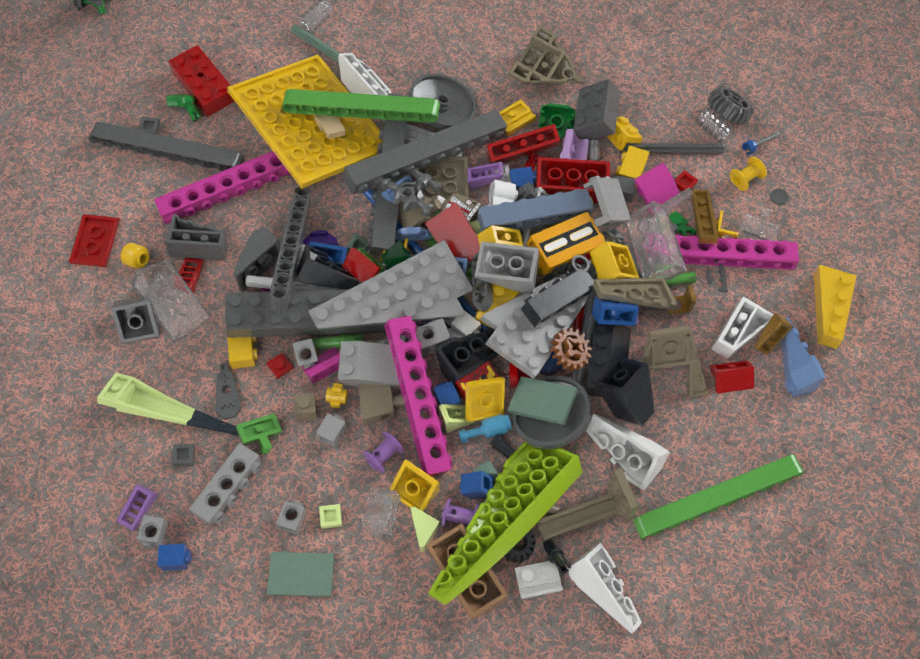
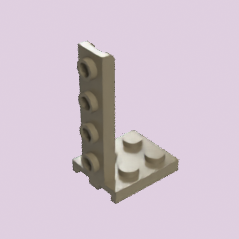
M622 468L613 471L608 483L610 494L540 519L536 524L543 541H548L549 539L559 537L618 514L624 523L631 521L639 505Z

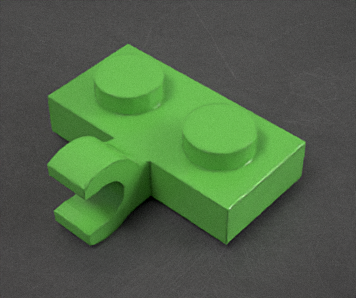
M275 413L236 426L242 444L247 445L258 441L262 455L269 453L270 449H272L268 438L282 432Z

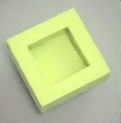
M340 504L319 506L322 529L342 526Z

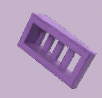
M502 162L468 168V184L471 190L503 178Z
M136 484L116 522L135 531L158 494L142 485ZM141 493H143L144 495H146V496H147L146 500L143 499L142 497H140L139 495H140ZM137 500L143 503V506L140 507L134 503ZM131 507L139 511L138 515L129 511ZM126 515L135 519L133 524L128 523L131 521L125 519Z

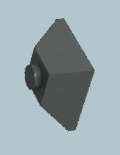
M133 297L114 301L111 311L121 344L160 336L150 299Z

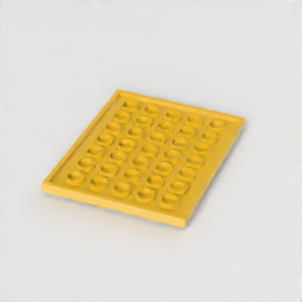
M319 55L228 87V93L301 189L341 173L347 166L378 155V143H381L382 139H379L380 129L371 119L337 117L345 129V135L328 139L324 130L320 131L314 119L316 115L287 113L282 109L284 94L288 89L349 93Z

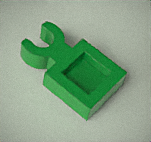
M676 211L667 217L668 220L678 226L676 234L681 233V236H688L686 233H691L695 235V229L687 227L688 221Z

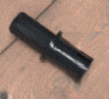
M551 539L544 541L543 546L548 554L549 561L556 566L559 573L565 574L569 572L571 565L564 557L563 550L558 549Z

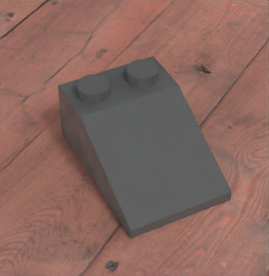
M263 226L259 230L254 231L251 237H249L233 273L240 292H244L248 288L246 286V277L248 275L262 276L277 263L280 251L279 240Z

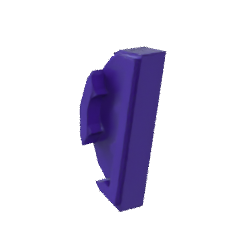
M325 230L313 231L303 240L304 245H309L311 241L338 246L336 237Z

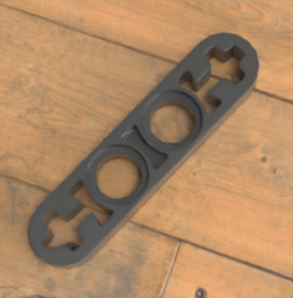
M478 252L471 261L473 304L481 312H484L493 304L492 283L475 278Z

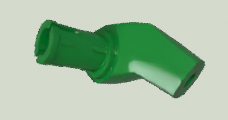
M188 94L167 95L168 107L186 109L192 122L197 121L194 114H196L198 119L202 118L196 106L197 100L194 96Z

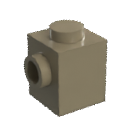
M302 392L299 395H294L297 421L318 420L317 401L314 393Z

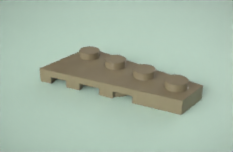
M664 278L595 279L593 283L599 299L674 311L678 306Z

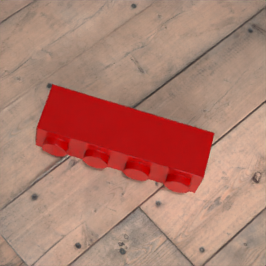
M553 124L488 144L486 146V153L490 164L504 163L527 156L530 153H537L556 147L560 143V138L556 126Z

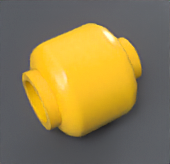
M128 243L121 250V261L126 266L140 269L149 261V252L142 245Z

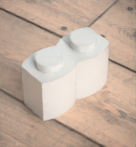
M494 180L489 189L488 205L492 206L503 202L516 201L518 196L516 185Z

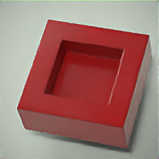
M685 170L674 180L677 188L686 195L698 183V179Z
M283 353L266 362V365L276 379L293 370V366Z

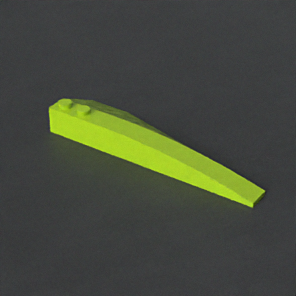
M524 442L505 462L504 470L496 477L494 487L489 489L486 494L487 499L477 509L466 528L467 532L464 538H460L457 543L458 548L447 560L448 565L445 570H441L428 592L429 596L444 605L448 604L510 551L583 473L578 455L562 448L541 449Z

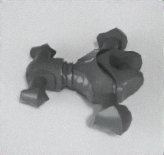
M419 168L412 169L410 172V176L416 178L414 182H402L398 185L392 182L391 178L381 181V188L384 191H387L388 188L394 191L395 200L393 204L397 206L402 201L405 203L402 209L405 212L418 206L423 210L422 215L425 217L430 216L434 206L432 203L426 204L424 202L425 198L422 191H425L427 187H431L434 189V192H439L442 186L440 182L436 183L433 181L429 174L419 172Z

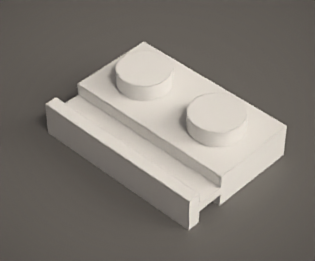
M550 561L514 569L521 599L563 591L559 571Z

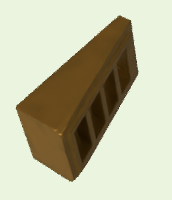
M775 313L769 320L754 348L768 355L793 329L792 324L785 317Z

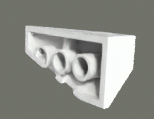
M593 414L586 430L600 449H607L613 456L610 459L614 465L616 463L621 465L625 470L626 479L641 490H645L660 472L670 453L654 441L597 414Z
M599 543L571 564V569L568 572L569 576L584 593L630 633H633L642 622L632 600L627 596H623L622 586H624L622 579L617 580L611 569L616 566L604 546Z

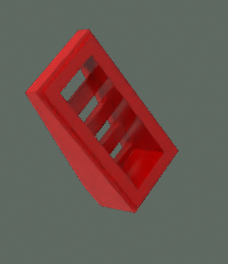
M184 259L175 280L174 287L176 291L195 293L204 260ZM188 263H196L197 267L189 266ZM187 269H191V270H195V271H194V272H190V271H186V270H187Z

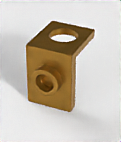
M692 285L687 286L684 295L673 296L675 300L681 302L682 307L675 311L668 310V313L675 314L692 311L694 304H696V294L693 292Z

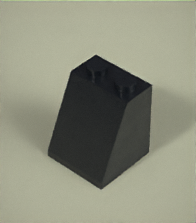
M619 357L595 383L612 414L618 419L643 426L655 412L650 372L647 363Z

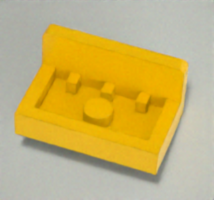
M623 116L617 117L615 133L607 136L619 151H623L627 143L640 144L643 139L638 133V129L633 127L629 120Z

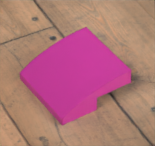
M660 163L634 179L638 194L644 197L650 213L658 211L680 197L677 185L664 163Z

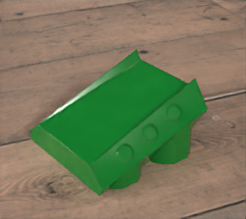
M552 103L541 106L538 129L555 124L559 138L563 141L566 130L573 129L575 109L569 105Z

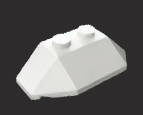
M353 53L339 54L341 81L351 93L388 95V93H391V90L364 62L357 59Z

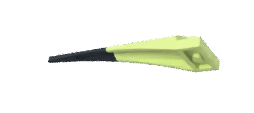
M115 373L97 396L98 404L114 407L119 412L239 436L236 426L189 407L131 376Z

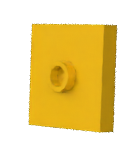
M503 377L466 382V421L471 422L500 414L504 415L505 379Z

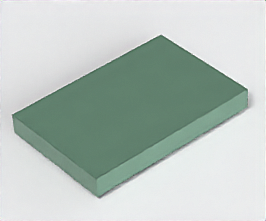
M521 376L508 407V412L565 425L577 394V388Z
M271 552L267 595L331 597L335 555L331 553Z

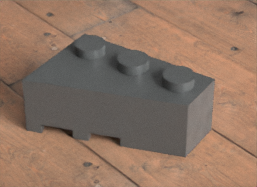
M173 214L165 241L170 257L225 260L228 249L225 231L205 224L201 226L195 224L193 220L188 219L186 221Z

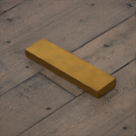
M691 190V203L698 243L717 244L718 234L709 190Z

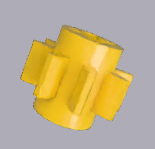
M333 383L332 388H327L326 402H330L332 408H340L341 404L347 403L348 389H344L343 384Z

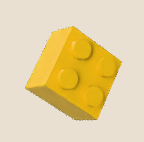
M607 241L590 251L591 262L596 269L597 279L639 278L628 246Z

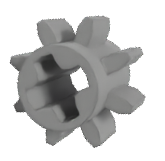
M613 227L608 230L604 229L602 233L605 242L609 241L620 244L624 238L620 236L621 232Z

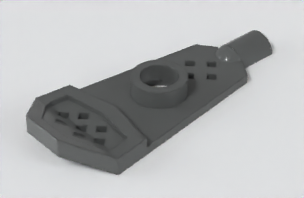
M228 363L220 364V373L217 374L215 411L224 419L236 417L242 407L233 373L228 371ZM230 388V392L227 394L223 393V390Z

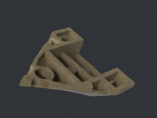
M540 25L532 35L530 43L521 58L514 63L508 73L509 76L522 83L584 82L582 77H579L576 73L575 66L564 48L558 44L555 34Z

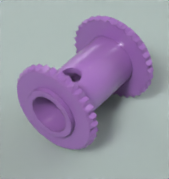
M388 432L383 433L385 440L371 454L367 451L363 452V456L369 465L380 473L385 471L382 465L396 451L400 454L404 453L400 442Z
M448 498L442 513V526L445 527L447 521L468 526L479 505L476 504L475 510L450 505L451 498Z

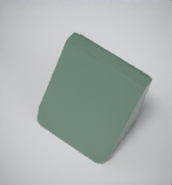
M357 233L351 236L345 246L347 247V252H350L351 248H363L365 251L368 249L367 241Z
M490 461L485 462L472 471H483L493 476V479H496L498 475Z

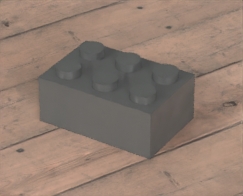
M610 79L579 89L574 131L581 139H589L591 141L592 139L595 140L615 133L620 90Z

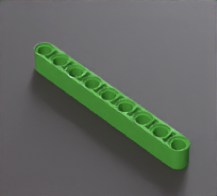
M297 89L286 90L282 102V109L287 113L426 123H434L438 120L440 102L433 98Z
M792 454L640 515L633 520V523L641 540H645V537L649 535L655 536L664 532V529L669 527L671 529L682 525V522L686 520L692 521L697 519L703 513L707 512L709 514L719 510L718 507L736 503V500L740 498L746 499L751 497L757 491L761 490L763 492L773 488V485L777 483L782 484L790 481V478L794 476L799 477L803 475L804 471L796 456Z

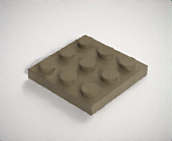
M467 156L447 157L440 163L435 162L427 168H419V172L429 174L433 181L442 184L439 192H434V189L427 187L425 191H422L423 195L432 200L437 199L438 196L448 200L453 193L469 198Z

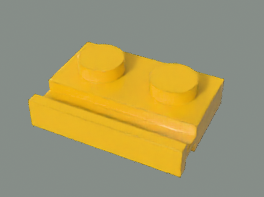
M521 99L499 112L507 124L505 130L507 136L512 135L536 120V115L531 112L532 110Z

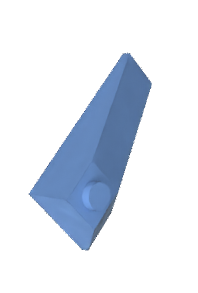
M785 317L793 326V329L781 340L785 389L788 393H791L792 397H797L815 392L825 379V375L815 355L810 356L808 353L806 342L801 343L799 340V332L788 317Z

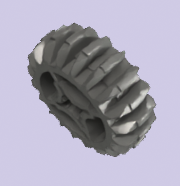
M718 86L712 90L707 100L712 110L719 114L721 118L736 125L746 124L754 111L751 104L744 97L725 86Z

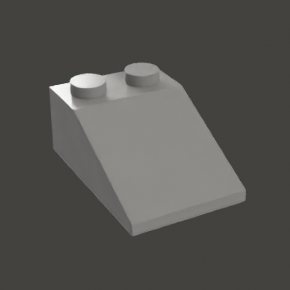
M481 242L475 278L514 291L534 293L539 264V248Z
M363 341L341 342L338 380L344 386H359V384L400 386L389 345Z

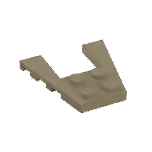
M683 326L649 331L641 362L648 364L650 380L652 369L688 365L687 393L689 398L709 394L690 327Z

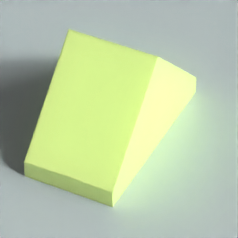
M441 404L439 406V416L446 433L475 423V421L468 422L465 420L466 405Z
M411 507V515L420 552H424L426 545L431 542L439 529L440 521L416 507Z

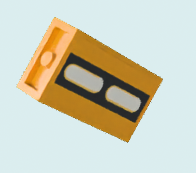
M585 212L531 235L526 245L527 247L539 248L538 265L545 276L551 273L554 268L571 261L574 256H583L605 243V238L596 227L594 219L590 217L588 212Z

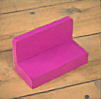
M332 348L317 356L318 361L315 362V366L304 369L302 365L312 384L339 370L340 353H338L336 348Z

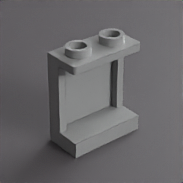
M595 176L583 185L584 189L595 190L603 215L594 220L596 227H617L631 220L617 178H610L609 176L600 178Z

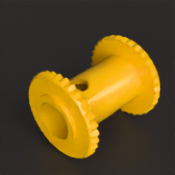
M750 157L747 162L748 166L742 170L732 169L730 171V180L740 191H746L749 186L748 182L755 177L759 179L766 177V167L759 158Z

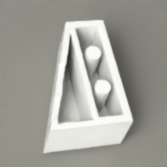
M742 297L729 316L711 350L726 359L730 358L764 330L774 314L749 299Z

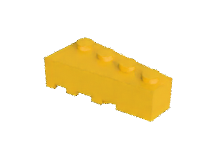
M819 265L814 272L818 344L837 349L843 341L857 275Z

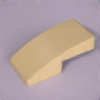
M314 116L320 131L324 130L328 139L345 135V129L336 116Z

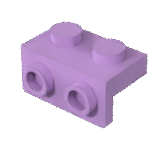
M574 129L566 130L560 158L587 160L589 139L579 140Z

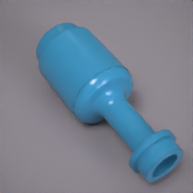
M500 414L483 419L481 426L468 431L462 429L458 431L461 443H467V439L479 435H485L487 439H490L496 435L506 434L509 430H512L508 415Z

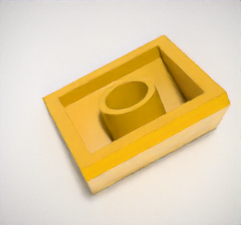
M404 460L388 493L408 507H416L424 512L440 491L437 480L408 460Z

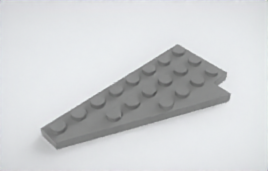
M444 240L309 310L308 313L318 330L386 324L390 319L411 316L412 321L463 317L466 313L457 299L470 293L472 286Z
M590 260V267L587 272L595 280L597 279V272ZM565 273L534 288V293L526 292L485 313L481 318L483 322L495 330L485 344L532 379L537 376L551 355L552 351H550V348L554 347V345L550 342L555 339L554 335L562 329L570 327L587 302L589 295L535 328L521 308L524 306V300L532 294L538 295V292L547 285L548 287L553 286V283L560 277L565 279L567 277Z

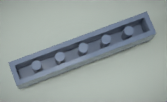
M575 189L566 193L558 192L549 196L541 195L532 199H520L519 201L503 202L492 206L485 205L479 208L477 218L481 232L492 225L523 230L562 223L585 212H588L591 217L593 205L587 189Z

